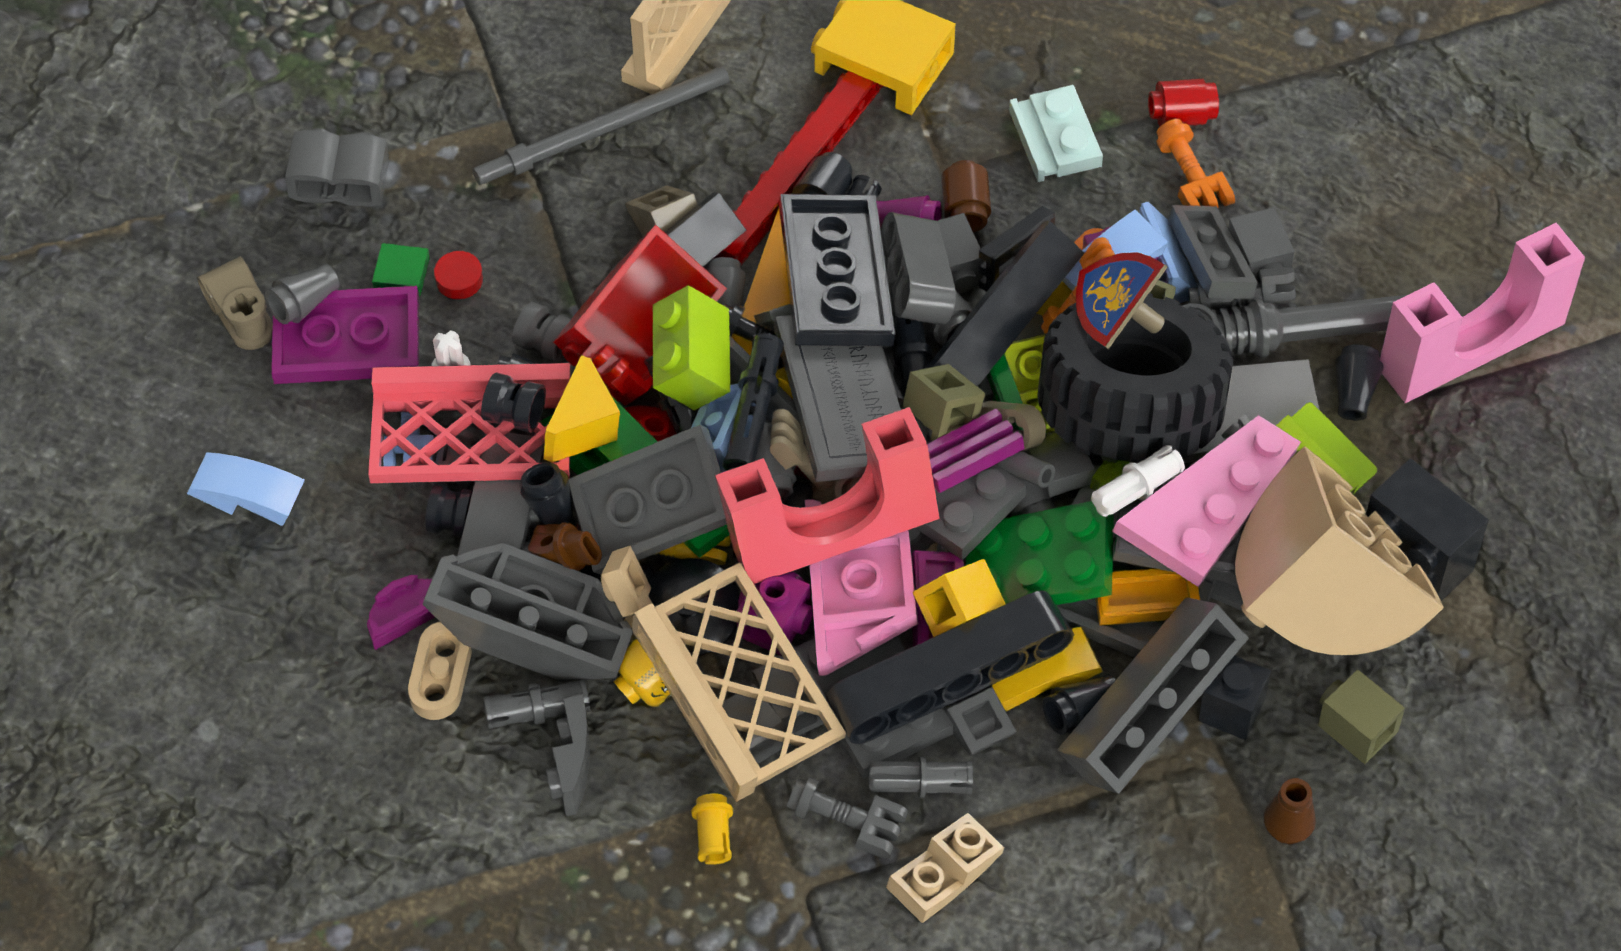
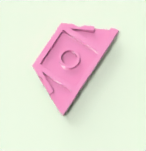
M805 500V507L821 505V502L816 500ZM909 530L810 565L819 676H825L918 624L916 599L912 593L915 591Z

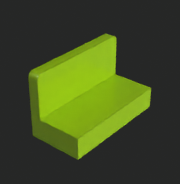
M1311 402L1306 403L1292 417L1287 415L1276 425L1301 442L1293 457L1305 446L1353 487L1350 490L1353 495L1377 473V467Z

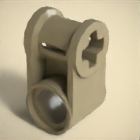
M241 256L197 277L198 284L213 313L218 315L233 342L238 347L245 350H255L262 348L270 342L273 324L266 312L267 305L264 296Z

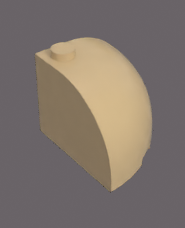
M1304 446L1280 470L1265 489L1252 510L1242 532L1235 561V575L1243 601L1241 605L1242 611L1256 626L1264 628L1267 625L1293 644L1318 653L1357 655L1381 650L1397 644L1419 631L1444 608L1440 598L1421 566L1415 564L1412 567L1407 556L1398 547L1403 542L1376 511L1367 517L1362 504L1350 492L1353 487Z

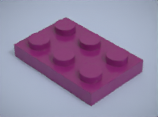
M417 286L335 290L299 323L291 321L288 324H282L273 316L272 378L274 384L372 379V368L419 367V293Z

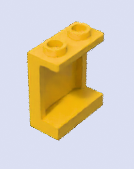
M840 0L835 8L833 20L826 29L820 28L813 39L811 53L815 54V73L824 76L833 64L895 90V109L912 116L954 54L956 23L901 0Z

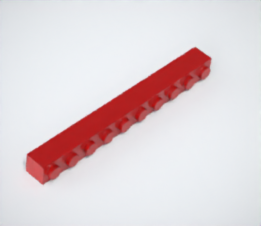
M850 71L840 75L835 88L831 93L827 92L824 95L819 108L808 115L802 129L792 135L786 149L778 152L770 169L762 172L754 189L747 191L741 205L736 211L733 210L747 231L713 259L733 258L738 260L742 266L772 228L779 208L780 195L792 193L793 188L815 157L833 151L883 88V85Z

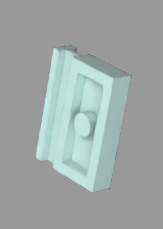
M1074 85L1032 94L1028 100L1020 102L1017 101V98L1010 100L1009 112L1037 182L1044 181L1045 176L1057 174V177H1062L1102 167L1103 154Z

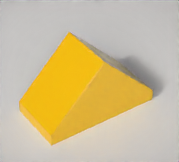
M581 355L546 428L544 460L556 462L617 441L620 411L591 358Z

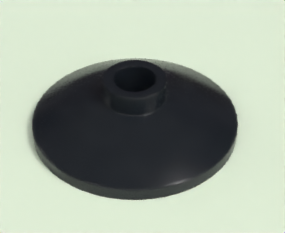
M685 558L673 561L660 568L650 578L648 582L651 590L648 596L656 607L724 571V569L710 561L698 558ZM734 582L716 591L713 601L714 606L737 611L740 595ZM709 595L701 598L698 601L707 603ZM681 609L669 615L668 618L676 631L698 637L704 614ZM710 615L704 638L724 644L734 633L737 622ZM685 644L692 656L695 647ZM700 648L699 656L711 653L713 651Z

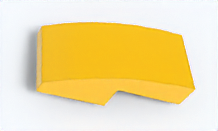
M1082 627L1072 628L1074 633L1073 640L1062 652L992 685L1006 711L1050 688L1086 681L1103 672Z

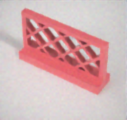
M570 363L372 368L373 409L368 472L370 483L521 480L522 475L529 468L540 464L529 455L545 443L547 426L544 427L539 423L534 430L536 435L519 448L505 437L507 433L515 428L513 423L503 421L495 428L482 419L481 408L486 386L491 376L496 372L511 376L514 382L524 384L528 381L543 384L546 389L544 409L556 408L571 378ZM439 411H458L463 415L446 429L431 418ZM384 412H409L413 417L395 430L384 421ZM473 423L487 435L469 449L456 436ZM424 425L437 437L419 450L406 438L420 426ZM383 434L387 436L385 440H383ZM495 443L511 454L500 464H487L479 457ZM446 444L461 455L450 465H437L430 459L432 455ZM397 445L411 456L401 466H381L382 457ZM570 457L559 460V462H552L560 470H563L567 474L568 479H570Z

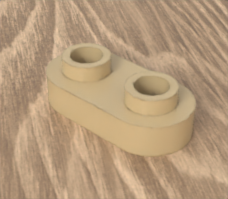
M436 622L423 631L408 684V694L413 710L419 716L429 720L446 718L458 708L472 654L471 647L463 645L441 622ZM444 649H451L454 651V653L448 657H442L438 655ZM434 693H440L444 695L443 698L438 701H429L427 699L430 695Z

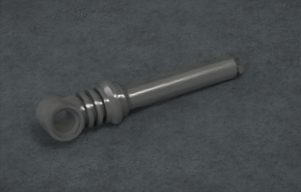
M1407 295L1277 309L1271 303H1263L1261 298H1253L1248 305L1242 306L1240 310L1237 306L1230 307L1229 312L1226 308H1218L1217 314L1215 310L1201 304L1189 303L1182 305V307L1188 309L1191 306L1202 313L1205 321L1211 320L1219 328L1222 335H1224L1231 351L1233 350L1235 355L1242 354L1245 349L1246 353H1254L1259 358H1266L1269 351H1275L1281 342L1386 331L1393 302Z

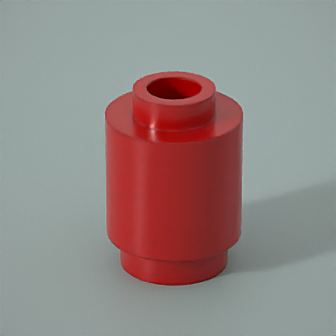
M1202 78L1158 81L1155 91H1150L1148 95L1150 118L1157 119L1159 126L1173 119H1180L1183 124H1188L1189 126L1205 125L1207 120L1217 119L1219 95L1217 86L1214 82L1205 83Z

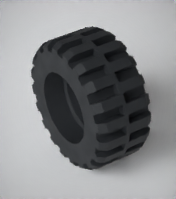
M1149 293L1143 302L1164 318L1163 327L1157 333H1150L1131 318L1109 349L1095 341L1083 329L1077 314L1076 303L1064 310L1050 324L1043 344L1037 397L1038 404L1042 409L1041 413L1049 426L1054 428L1056 434L1066 443L1074 442L1078 451L1089 456L1091 453L1101 455L1102 460L1116 463L1117 460H1123L1137 464L1153 455L1165 445L1172 446V451L1176 449L1182 459L1193 455L1198 448L1202 449L1215 437L1216 432L1221 429L1224 421L1233 359L1230 346L1219 328L1211 320L1205 321L1202 313L1190 306L1186 309L1180 306L1177 300L1168 297L1165 300L1153 298V294Z

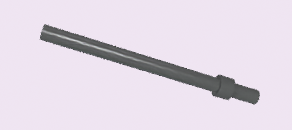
M724 66L717 67L528 146L520 143L504 150L503 156L472 168L475 180L479 185H482L511 172L514 176L533 169V163L729 83L728 73Z

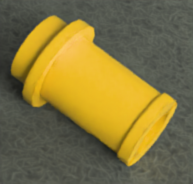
M713 793L699 796L696 799V805L691 810L693 819L697 820L698 860L700 862L705 861V864L728 862L732 858L728 819L733 815V807L727 803V797L721 794Z

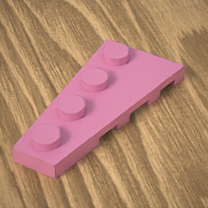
M1258 415L1120 518L1112 532L1199 587L1240 528L1247 521L1265 489L1280 470L1291 460L1301 442Z

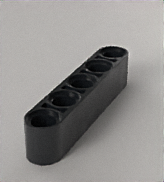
M1036 591L844 678L829 690L826 700L851 743L863 744L1057 655L1069 646L1073 640L1074 633L1049 593L1046 591Z

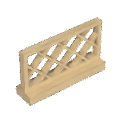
M643 0L630 17L633 54L621 69L622 82L650 94L669 88L731 0Z
M740 562L656 607L651 603L634 612L632 623L634 635L648 655L657 673L736 802L754 793L756 786L845 738V730ZM736 581L746 597L742 613L714 606L713 601L716 591ZM709 595L707 603L698 601L701 598ZM750 605L758 617L748 615ZM683 608L703 613L698 637L676 631L668 616ZM710 615L739 623L733 646L704 638ZM745 625L767 631L772 639L769 656L739 648ZM685 644L695 647L692 656ZM776 647L784 660L774 657ZM700 648L730 656L724 679L702 674L696 664ZM736 658L766 666L760 689L730 681ZM771 667L793 673L799 683L795 698L765 691ZM711 687L721 689L719 699ZM727 691L757 699L751 723L730 718L723 708ZM803 691L805 692L810 702L801 700ZM762 701L792 708L786 732L756 724ZM797 711L818 715L828 729V732L815 739L792 734ZM737 730L748 733L745 743ZM753 734L783 742L780 757L760 768L749 751ZM789 744L799 746V748L786 754Z

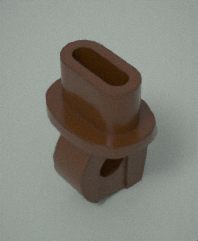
M567 522L537 525L528 545V550L531 554L562 564L564 567L580 571L585 565H598L602 558V551L591 533L588 531H578L575 526Z

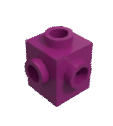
M792 571L780 576L768 577L762 582L754 584L790 643H792L797 633L803 635L807 631L813 619L810 584L806 583L802 577ZM742 591L738 599L739 607L737 609V612L741 613L746 600ZM750 605L748 615L758 617ZM745 625L741 638L770 651L772 639L767 631ZM776 647L775 653L778 654V655H781L780 652H779V650H778L777 647Z

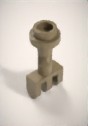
M778 409L772 414L770 453L785 470L795 465L801 469L812 482V498L821 502V504L834 500L836 480L815 482L807 448L803 443L804 437L800 423L788 410Z

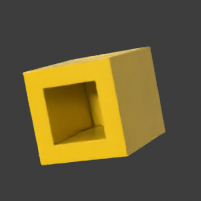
M985 559L946 573L912 592L933 637L1006 605Z

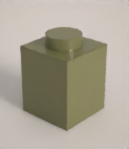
M1357 669L1345 682L1337 679L1323 693L1320 698V703L1323 706L1318 726L1362 763L1366 764L1398 733L1405 707Z

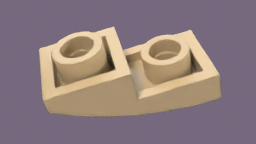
M967 813L932 837L927 851L892 874L886 888L923 923L972 884L1003 853L1004 847Z

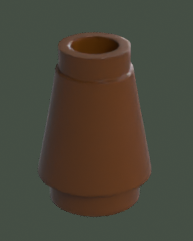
M1292 778L1285 781L1265 809V827L1277 841L1285 844H1295L1307 839L1315 829L1316 817L1312 789L1302 779Z

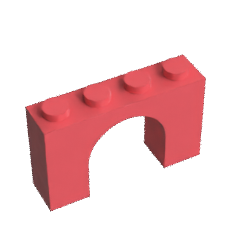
M910 407L861 424L867 452L865 472L849 491L825 504L803 508L783 504L764 458L715 475L734 553L753 584L760 583L768 577L783 575L940 519L928 445Z

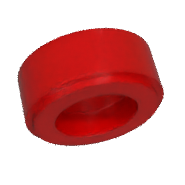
M453 251L447 253L435 265L436 286L448 298L465 299L471 297L482 286L483 273L481 263L476 256L469 252Z

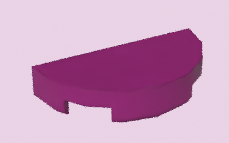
M409 575L390 582L376 594L375 603L369 612V620H367L368 633L375 650L435 618L423 605L432 579H418V575Z

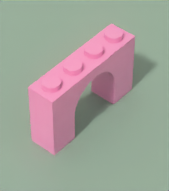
M1554 223L1516 242L1507 275L1501 285L1484 303L1463 317L1435 282L1393 302L1380 361L1384 365L1383 376L1404 403H1407L1564 325L1585 260L1584 255L1560 226Z

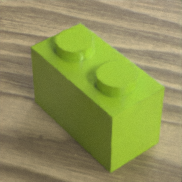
M689 285L653 304L654 389L693 410L730 393L729 309Z

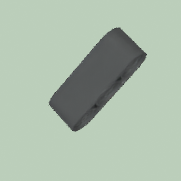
M889 212L881 226V238L888 287L895 315L905 319L946 325L954 311L956 291L938 221Z

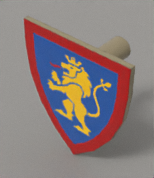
M1132 252L1119 253L1102 258L1080 270L1076 288V306L1083 329L1095 341L1107 349L1110 348L1131 318L1150 333H1157L1164 325V318L1143 301L1168 267L1151 256Z

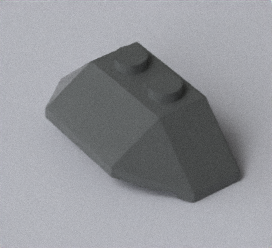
M505 543L471 550L458 556L449 555L441 557L423 601V605L463 645L558 681L616 678L633 634L632 627L627 620L624 621L616 604L609 601L606 597L599 579L566 568L563 565Z

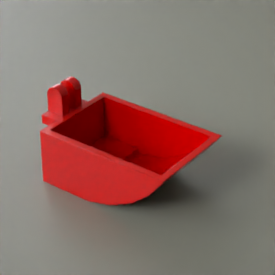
M655 224L602 281L553 343L562 350L564 358L574 367H576L581 355L591 358L611 396L626 406L646 393L653 385L652 376H650L644 363L645 359L653 356V304L688 285L717 302L727 288Z

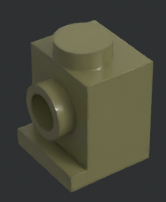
M950 364L910 372L903 407H910L913 415L925 427L932 430L931 440L934 441L980 417L985 393Z

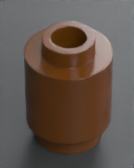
M957 161L946 168L941 175L944 216L948 218L964 213L972 231L977 232L987 225V219L991 215L988 172L982 165L976 164L973 161Z

